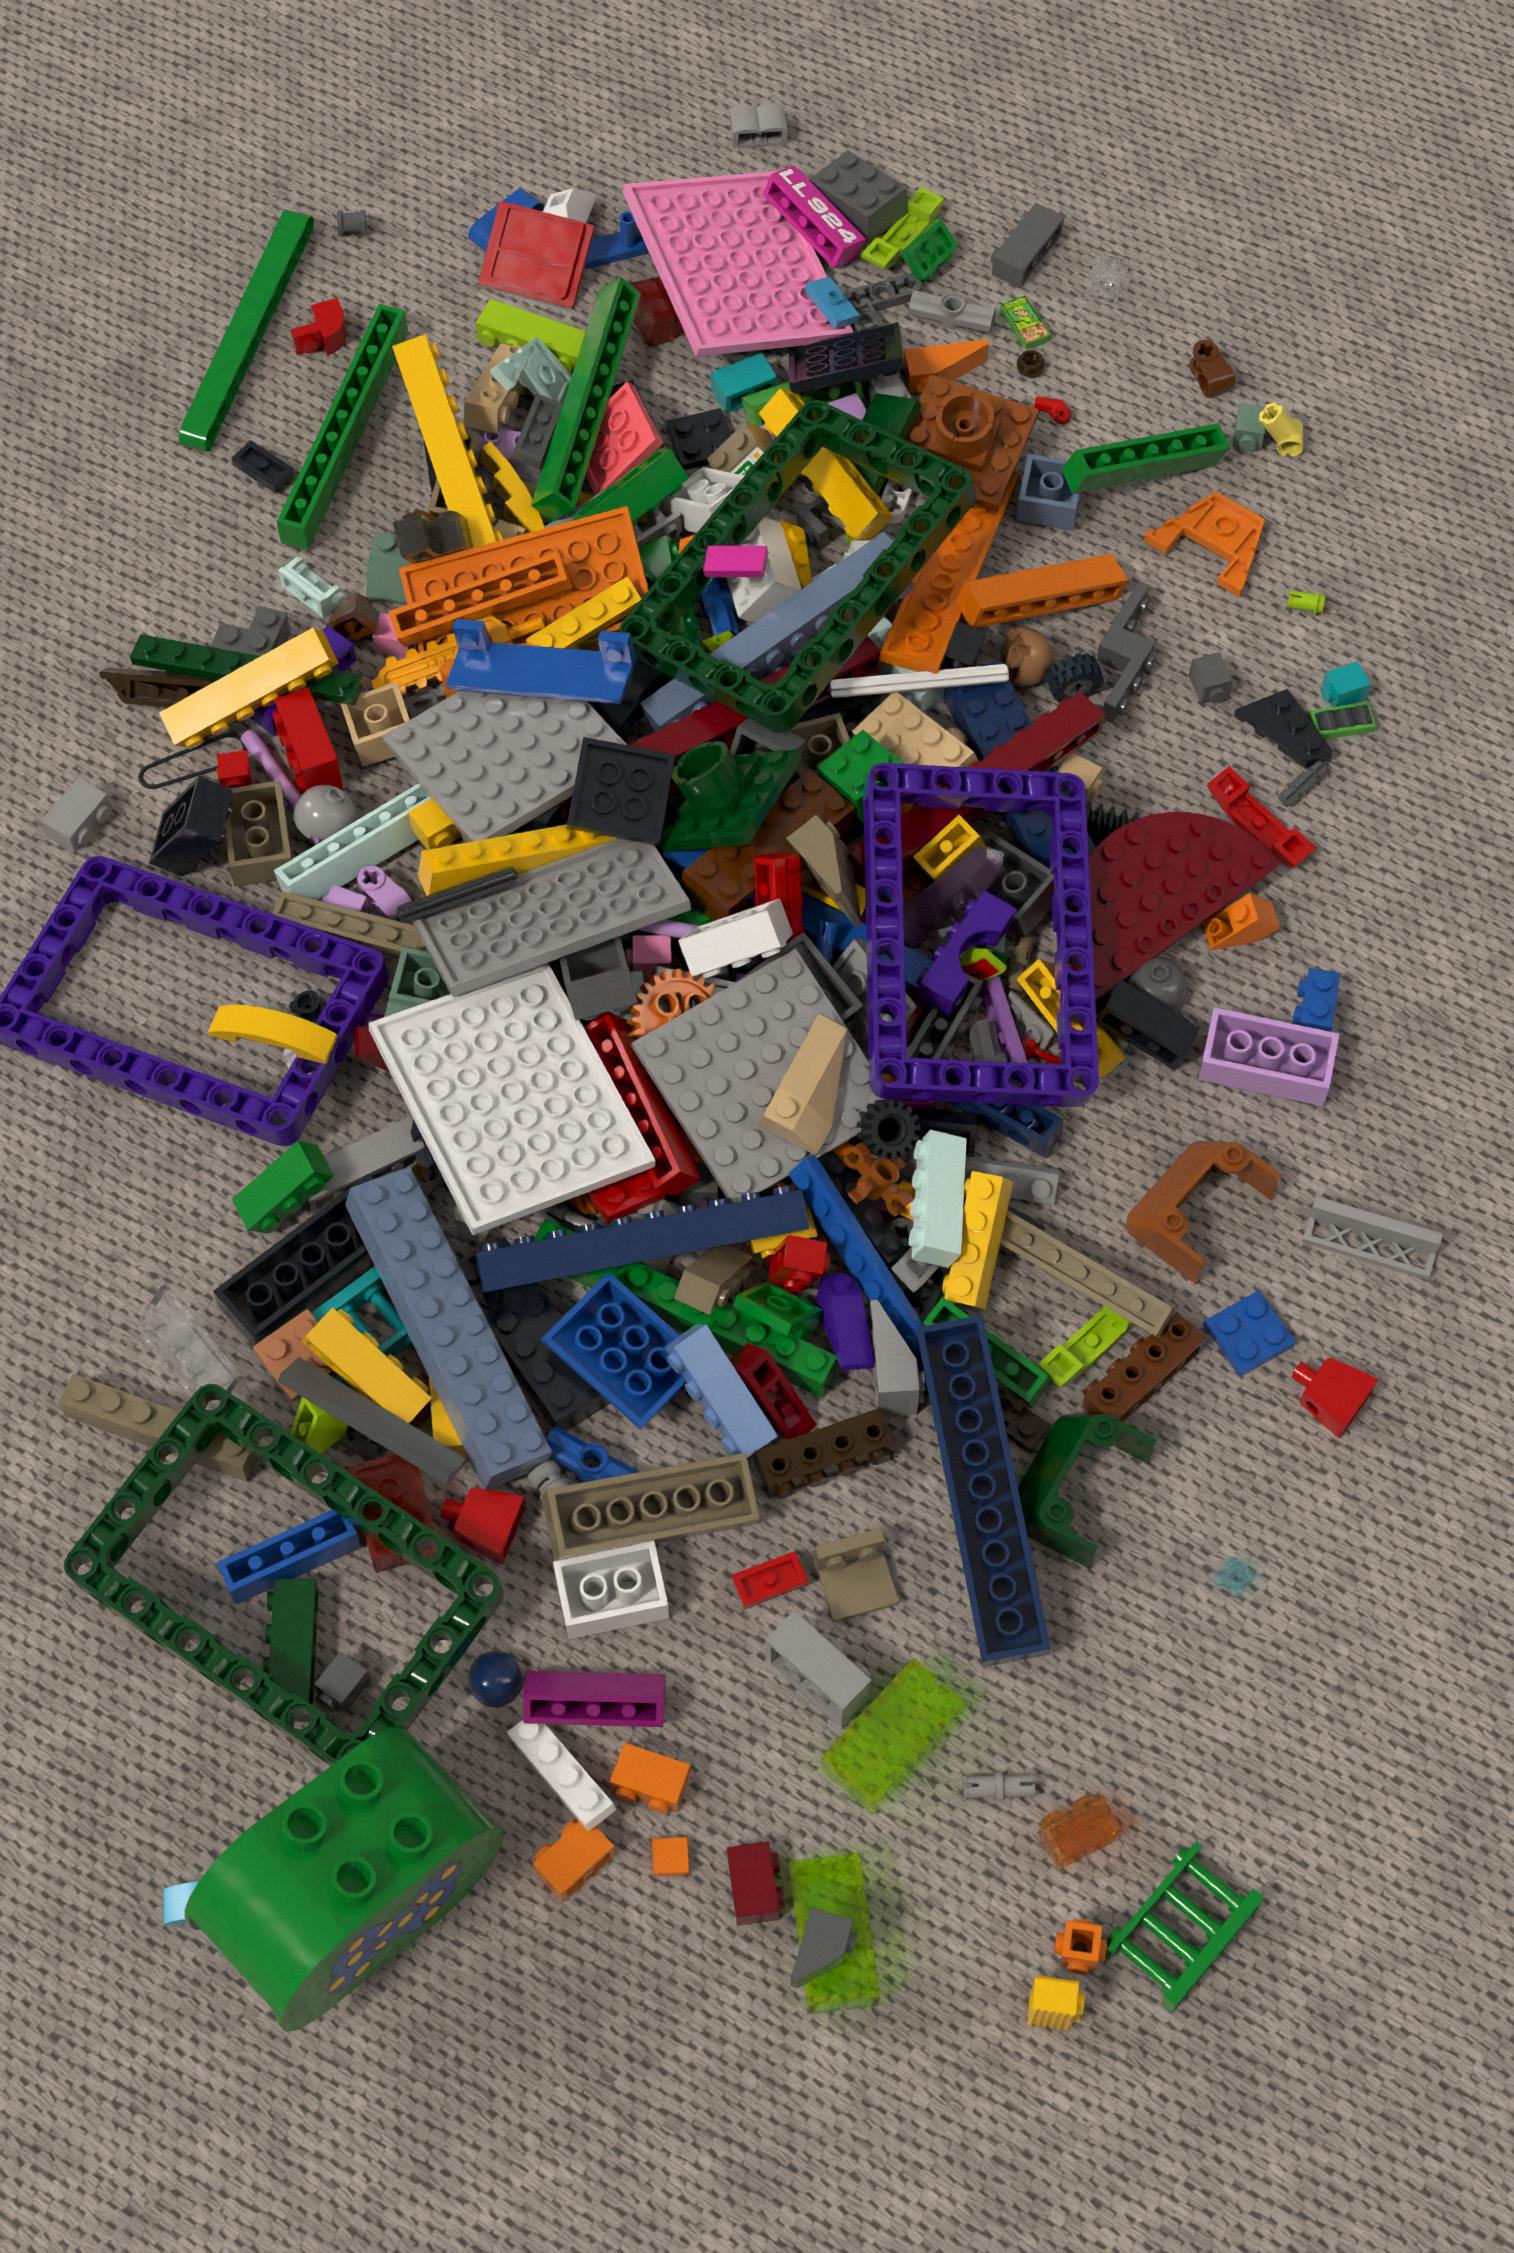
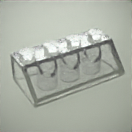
M166 1283L163 1284L139 1318L143 1330L139 1335L150 1350L155 1347L162 1354L158 1357L160 1362L169 1373H172L174 1370L181 1377L178 1383L189 1397L203 1385L217 1384L246 1404L250 1405L253 1403L242 1374ZM220 1400L210 1401L206 1406V1410L216 1409L220 1404Z

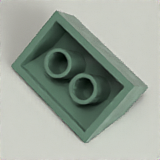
M375 532L369 553L366 598L407 605L399 568L462 551L460 543Z

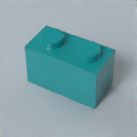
M762 353L746 357L742 361L711 372V391L726 414L744 408L742 397L777 386V376Z

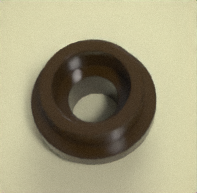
M1027 350L1017 359L1016 367L1021 375L1036 377L1044 371L1045 361L1039 352Z

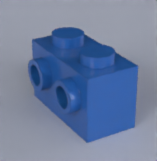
M1309 968L1306 979L1300 978L1297 997L1302 998L1301 1006H1295L1292 1024L1331 1032L1341 973Z

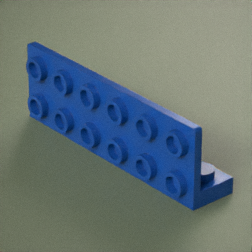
M456 619L453 625V632L459 649L446 685L448 689L620 704L636 661V655L630 633L601 631L598 637L600 651L493 643L490 642L485 621Z

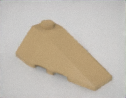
M818 1014L766 1109L759 1126L817 1156L832 1128L847 1028Z

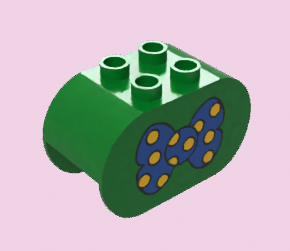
M390 1727L360 1743L240 1835L217 1858L196 1885L186 1904L185 1920L193 1929L202 1930L272 2008L276 2013L277 2024L284 2031H295L310 2024L330 2010L455 1907L476 1885L493 1862L502 1845L504 1833L405 1727Z

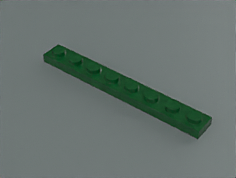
M140 634L130 655L132 665L219 680L261 656ZM332 669L331 673L322 678L316 679L314 677L306 681V686L301 690L309 688L312 697L316 699L355 706L365 680L362 674Z

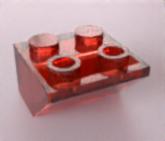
M660 276L630 283L641 293L633 322L649 347L675 340L685 332Z

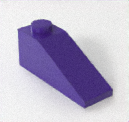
M852 1274L821 1275L815 1306L823 1310L820 1320L841 1369H874L875 1362L863 1298Z

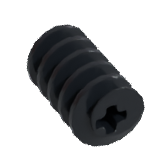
M1088 800L1086 803L1087 832L1090 837L1094 832L1096 842L1099 843L1105 835L1108 837L1125 824L1140 818L1137 811L1129 819L1127 809L1125 808L1119 816H1116L1115 806H1111L1109 811L1104 813L1103 803H1099L1095 810H1092L1091 800Z

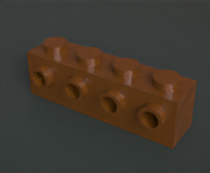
M1174 1313L1160 1337L1151 1334L1146 1340L1143 1337L1138 1339L1130 1348V1354L1123 1361L1120 1358L1115 1360L1107 1369V1375L1100 1382L1095 1379L1083 1391L1082 1408L1088 1414H1105L1124 1422L1202 1351L1206 1337L1180 1313Z

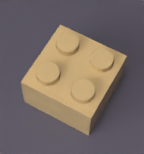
M394 682L360 694L355 706L340 703L362 766L366 767L394 757L393 753L384 744L382 736L411 720L398 683Z

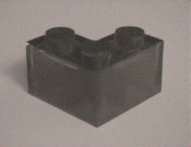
M455 511L443 512L438 515L439 518L429 520L419 513H409L402 516V520L393 522L401 557L411 564H416L474 548L467 518Z

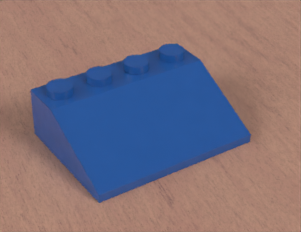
M609 1271L541 1339L545 1345L640 1430L686 1389L685 1384L687 1381L681 1372H675L667 1361L669 1354L665 1349L666 1345L680 1335Z

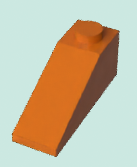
M988 339L904 349V373L909 393L918 392L922 394L931 374L954 381L987 362Z

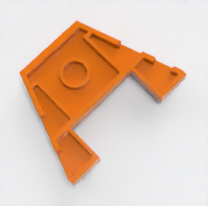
M1216 491L1187 508V512L1181 516L1168 519L1157 530H1149L1145 534L1144 542L1166 554L1182 535L1192 539L1231 562L1218 577L1217 585L1240 597L1265 519Z

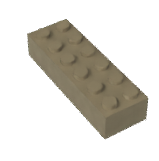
M746 1453L547 1489L542 1495L554 1561L654 1541L657 1544L747 1527L760 1520Z

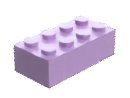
M1214 1007L1198 1080L1324 1106L1330 1087L1340 1034Z

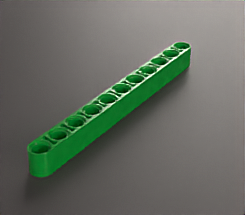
M286 209L282 212L183 420L179 431L180 445L206 452L211 450V446H213L222 426L220 424H223L242 384L241 381H243L291 279L290 276L293 275L308 243L309 235L313 232V216Z

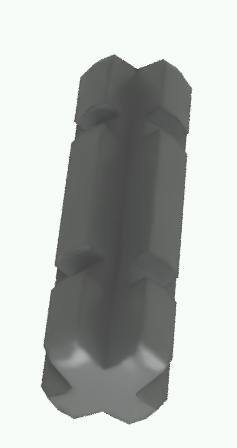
M1315 762L1306 769V772L1303 771L1288 785V789L1285 788L1279 794L1278 799L1282 802L1283 806H1293L1299 800V796L1303 797L1318 782V779L1327 774V768L1323 762Z

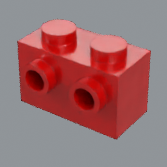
M788 1235L773 1250L768 1282L784 1285L783 1288L791 1292L807 1290L828 1270L830 1255L826 1254L827 1243Z

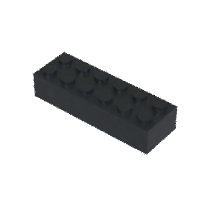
M368 1173L351 1187L374 1180V1178ZM350 1188L213 1291L218 1307L252 1346H255L306 1309L311 1313L374 1264L345 1206Z
M505 1237L496 1241L501 1242L502 1248L511 1246ZM474 1255L459 1264L511 1370L552 1428L557 1426L567 1432L611 1404L541 1341L542 1337L562 1318V1315L538 1282L482 1293L476 1256Z

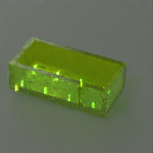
M913 1658L821 1757L820 1769L872 1815L894 1793V1786L899 1787L965 1715L967 1702L945 1683L938 1687V1677L916 1658Z
M860 1852L789 1861L788 1874L798 1950L811 1908L854 1920L852 1932L858 1933L853 1954L846 1953L843 1964L803 1985L807 2015L839 2011L840 2003H846V2010L879 2006L880 1992L866 1893L864 1892Z

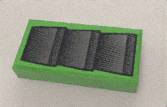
M1369 702L1310 710L1309 719L1325 740L1375 732L1376 724Z

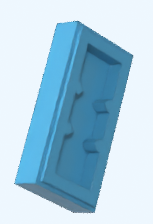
M830 276L806 284V293L834 329L858 322L860 314Z

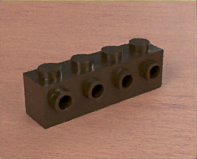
M877 1408L755 1451V1465L768 1498L777 1496L782 1499L793 1495L797 1488L806 1485L817 1487L827 1482L828 1477L839 1473L841 1476H848L858 1471L859 1466L870 1462L872 1465H879L888 1461L891 1458L890 1455L894 1454L895 1441L881 1408Z

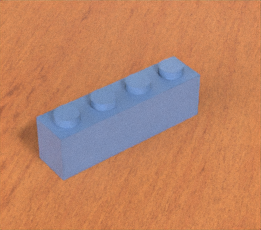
M706 1324L694 1325L665 1346L669 1354L667 1356L668 1363L675 1372H681L687 1381L685 1388L693 1400H699L705 1409L703 1416L706 1422L713 1429H718L723 1437L721 1444L729 1455L746 1453L748 1458L755 1451H758L778 1436Z

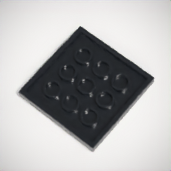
M899 322L831 337L810 345L789 347V386L791 392L794 394L798 393L799 395L811 394L815 389L827 387V389L838 388L844 382L855 380V382H865L874 375L883 374L884 376H891L899 373L901 369H905Z

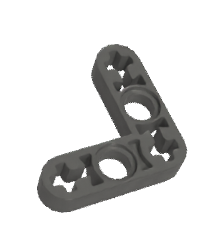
M907 274L848 290L844 295L860 314L858 322L861 320L872 322V325L869 327H862L858 322L850 324L853 331L857 332L882 326L876 311L909 303L913 291H921V281L913 277L914 275ZM879 292L887 293L889 297L886 299H878L875 297V295Z

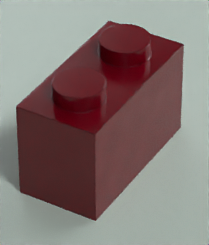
M769 1841L727 1847L728 1867L737 1926L779 1920V1909L785 1908L783 1887L775 1886L774 1874L780 1873L778 1853L770 1851Z

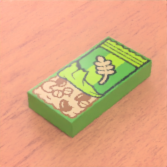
M1026 295L1000 304L1001 314L1025 350L1051 341L1049 330Z

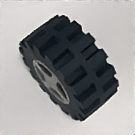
M1076 653L1073 657L1071 655L1066 656L1065 660H1058V664H1053L1050 667L1051 670L1046 672V680L1052 696L1059 703L1067 697L1072 698L1080 691L1088 698V695L1095 694L1096 689H1100L1102 687L1101 684L1104 683L1099 664L1095 656H1090L1089 653H1084L1083 655Z

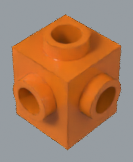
M1086 1919L1066 1920L1064 1932L1056 1933L1054 1954L1061 1955L1059 1966L1067 1967L1068 1972L1078 1975H1087L1089 1971L1095 1972L1098 1961L1104 1962L1107 1940L1101 1939L1102 1926L1094 1925V1922ZM1081 1945L1086 1949V1952L1073 1951V1947Z

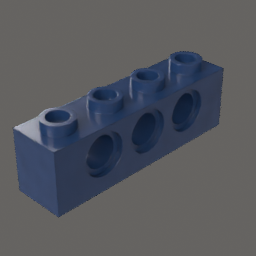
M946 1077L947 1082L951 1085H959L955 1078ZM947 1102L964 1113L978 1114V1121L1045 1159L1063 1132V1119L1041 1106Z

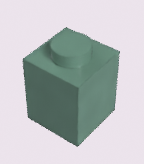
M1246 403L1239 404L1232 447L1241 448L1245 451H1261L1265 427L1259 421V413L1266 406Z

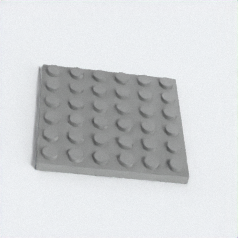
M464 690L453 694L382 736L387 748L469 842L506 836L573 795L583 737L627 745L587 701Z
M796 948L631 1044L632 1049L730 1203L741 1202V1195L759 1191L760 1194L788 1178L789 1172L806 1157L813 1155L759 1126V1123L818 1014L847 1028ZM848 1029L832 1128L816 1156L817 1158L832 1152L857 1137V1133L861 1132V1128L856 1127L857 1122L862 1123L863 1120L859 1116L862 1111L867 1112L866 1106L869 1103L875 1104V1100H885L872 1092L869 1084V1061ZM890 1116L883 1118L880 1122L884 1121Z

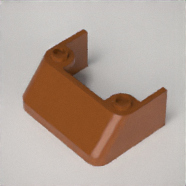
M1196 1141L1192 1143L1127 1216V1232L1195 1285L1201 1279L1206 1259L1181 1241L1188 1232L1189 1220L1179 1210L1180 1206L1216 1167L1225 1173L1236 1174L1269 1200L1275 1197L1282 1174L1251 1151L1235 1142Z

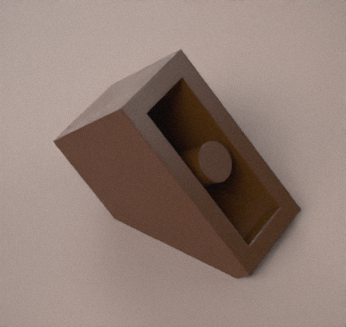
M357 592L342 601L326 625L348 641L353 642L373 633L377 629L379 612L372 606L368 598Z

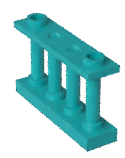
M375 1266L311 1313L316 1321L319 1322L332 1307L336 1311L342 1309L351 1316L355 1322L353 1326L361 1334L367 1332L379 1343L377 1348L386 1357L389 1354L395 1357L406 1348L408 1350L415 1348L398 1312L383 1296V1290L386 1287ZM366 1302L373 1303L398 1332L383 1344L356 1314L357 1309ZM340 1376L336 1378V1380L352 1389Z

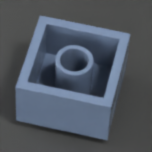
M1028 454L1018 499L1016 521L1068 530L1074 529L1081 492L1072 494L1061 468L1067 460Z

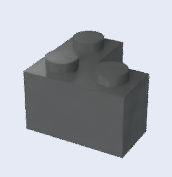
M259 606L249 629L220 623L210 647L262 656L288 641L291 629L287 612Z

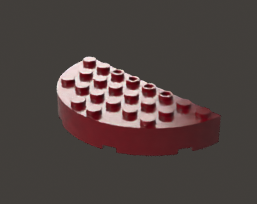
M1165 812L1153 814L1127 823L1111 833L1088 855L1095 1001L1107 993L1119 979L1124 981L1146 962L1158 956L1280 865L1279 861L1267 848L1247 832L1221 819L1199 813ZM1066 905L1067 909L1071 912H1077L1074 907ZM1068 964L1071 969L1080 971L1075 964Z

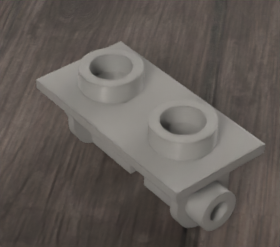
M1010 991L1006 999L1017 1031L1025 1038L1033 1039L1037 1043L1038 1048L1045 1052L1050 1041L1052 1043L1058 1041L1057 1032L1044 1015L1038 1016L1040 1010L1025 994L1021 995L1019 992L1014 993Z

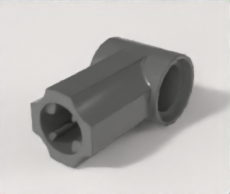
M981 1020L968 1026L967 1033L973 1055L972 1061L1007 1062L1005 1053L1000 1050L993 1022Z

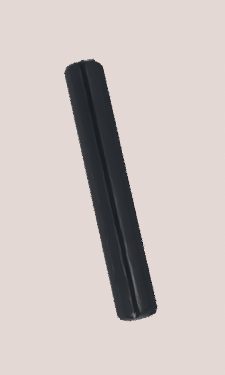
M508 867L399 905L397 912L402 923H408L514 886L519 882L518 875L514 867Z

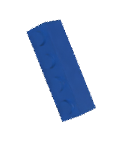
M330 1510L218 1561L217 1565L237 1605L272 1589L274 1579H293L361 1548V1544L353 1524L333 1510Z

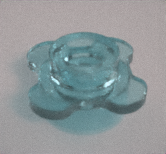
M1229 1557L1225 1560L1223 1569L1215 1573L1214 1582L1218 1586L1223 1585L1227 1588L1231 1596L1240 1597L1243 1595V1588L1247 1583L1253 1582L1255 1574L1252 1569H1249L1243 1562L1238 1561L1237 1558ZM1231 1575H1236L1237 1579L1233 1580Z

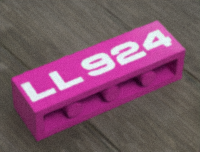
M795 165L771 174L762 195L834 269L858 258L866 238Z

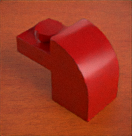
M338 298L311 305L314 323L290 329L296 355L313 353L317 349L324 348L328 356L337 352L344 345L347 337L344 313Z
M247 750L216 754L218 768L216 769L220 785L234 788L254 784Z

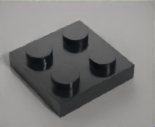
M721 408L666 421V428L676 456L684 470L709 465L707 458L731 436Z

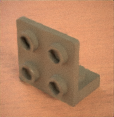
M881 1528L815 1546L814 1561L834 1622L898 1605L899 1599L883 1553L884 1538Z

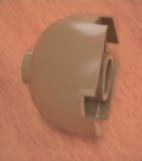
M1016 627L1017 630L1011 629L1004 640L1001 658H1006L1009 680L1012 686L1031 687L1043 680L1047 675V670H1051L1050 667L1054 664V654L1051 652L1047 638L1040 632L1031 628Z

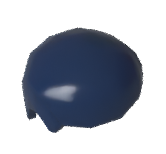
M490 1651L480 1654L473 1661L469 1670V1683L472 1695L486 1707L499 1708L512 1703L522 1688L521 1671L517 1661L507 1652Z

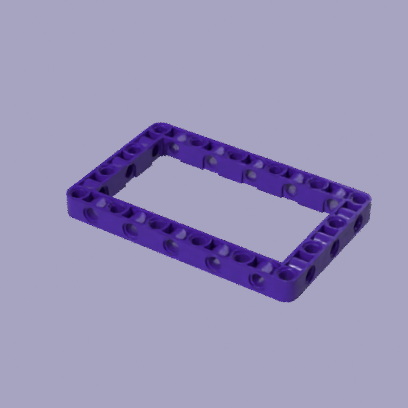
M878 763L874 765L868 773L863 788L869 1084L872 1092L879 1098L893 1100L1059 1107L1084 1106L1089 1102L1099 1084L1084 782L1080 777L1071 773ZM875 781H881L885 783L887 787L879 786ZM938 785H945L949 790H942ZM999 788L1007 789L1010 794L1002 792ZM1061 791L1069 793L1072 797L1063 795ZM900 803L921 804L924 808L942 809L976 807L984 808V811L998 812L1045 811V814L1051 817L1052 835L1049 839L1051 874H1054L1055 891L1052 896L1053 932H1056L1057 951L1054 954L1056 990H1059L1060 1008L1057 1012L1058 1050H1061L1062 1065L907 1058ZM877 838L885 839L889 844H881L877 841ZM1063 848L1071 849L1074 854H1068ZM878 896H885L890 900V902H882L879 900ZM1066 905L1074 907L1077 912H1071L1067 909ZM879 955H887L891 958L892 961H883L879 957ZM1068 964H1075L1080 971L1071 969ZM880 1014H888L892 1017L893 1021L887 1022L883 1020ZM1071 1023H1078L1083 1030H1076L1072 1027ZM889 1074L894 1078L895 1082H886L881 1075ZM946 1077L955 1078L959 1085H951L947 1082ZM1014 1079L1019 1081L1022 1085V1088L1014 1087L1010 1083V1080ZM1073 1082L1081 1083L1086 1091L1078 1090Z
M95 856L88 859L82 865L1 994L0 1043L9 1048L272 1144L289 1146L300 1138L354 1043L353 1029L365 1024L388 983L389 975L382 955L375 949L104 856ZM114 901L131 906L134 911L163 921L168 919L186 925V928L217 940L223 938L235 942L241 948L272 959L274 957L294 963L295 967L327 978L330 975L341 979L315 1023L336 1033L338 1036L327 1063L324 1064L296 1057L273 1098L42 1016L38 1012L45 1002H49L66 974V967L75 953L80 952L95 928V921L104 906ZM286 1122L285 1125L278 1127V1125H280L281 1123Z

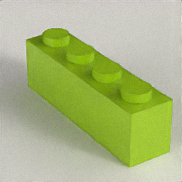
M489 299L475 323L477 341L489 347H499L500 344L522 347L538 337L570 373L574 371L586 333L584 330L493 299Z

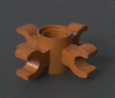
M860 1142L854 1146L852 1150L858 1155V1158L851 1152L843 1160L848 1167L857 1169L862 1176L857 1181V1187L848 1196L856 1204L865 1198L876 1201L882 1197L886 1201V1207L892 1215L897 1216L903 1212L904 1208L898 1201L905 1207L913 1201V1197L908 1191L899 1189L895 1182L899 1179V1171L905 1168L908 1163L903 1157L899 1156L891 1161L886 1158H878L874 1161L871 1158L870 1150L864 1143Z

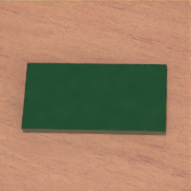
M875 393L862 420L905 440L922 404L917 399ZM851 461L878 495L886 477Z

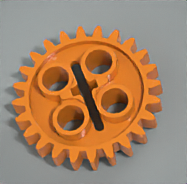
M681 969L672 971V974L665 970L660 973V978L657 975L651 976L649 978L650 984L645 982L639 986L642 993H636L638 1005H632L628 1008L630 1012L635 1014V1017L627 1020V1023L635 1025L636 1030L629 1033V1037L641 1038L690 1009L688 1005L690 998L697 1005L713 996L711 992L715 985L710 984L705 987L703 986L705 979L703 976L693 980L690 971L685 972L682 976ZM659 998H662L667 1003L666 1013L661 1011L658 1006Z

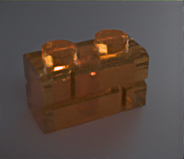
M1090 1794L1085 1795L1072 1804L1074 1809L1064 1814L1057 1810L1041 1820L1043 1824L1039 1826L1037 1834L1058 1871L1120 1839L1123 1832L1114 1814H1112L1103 1795L1092 1798Z

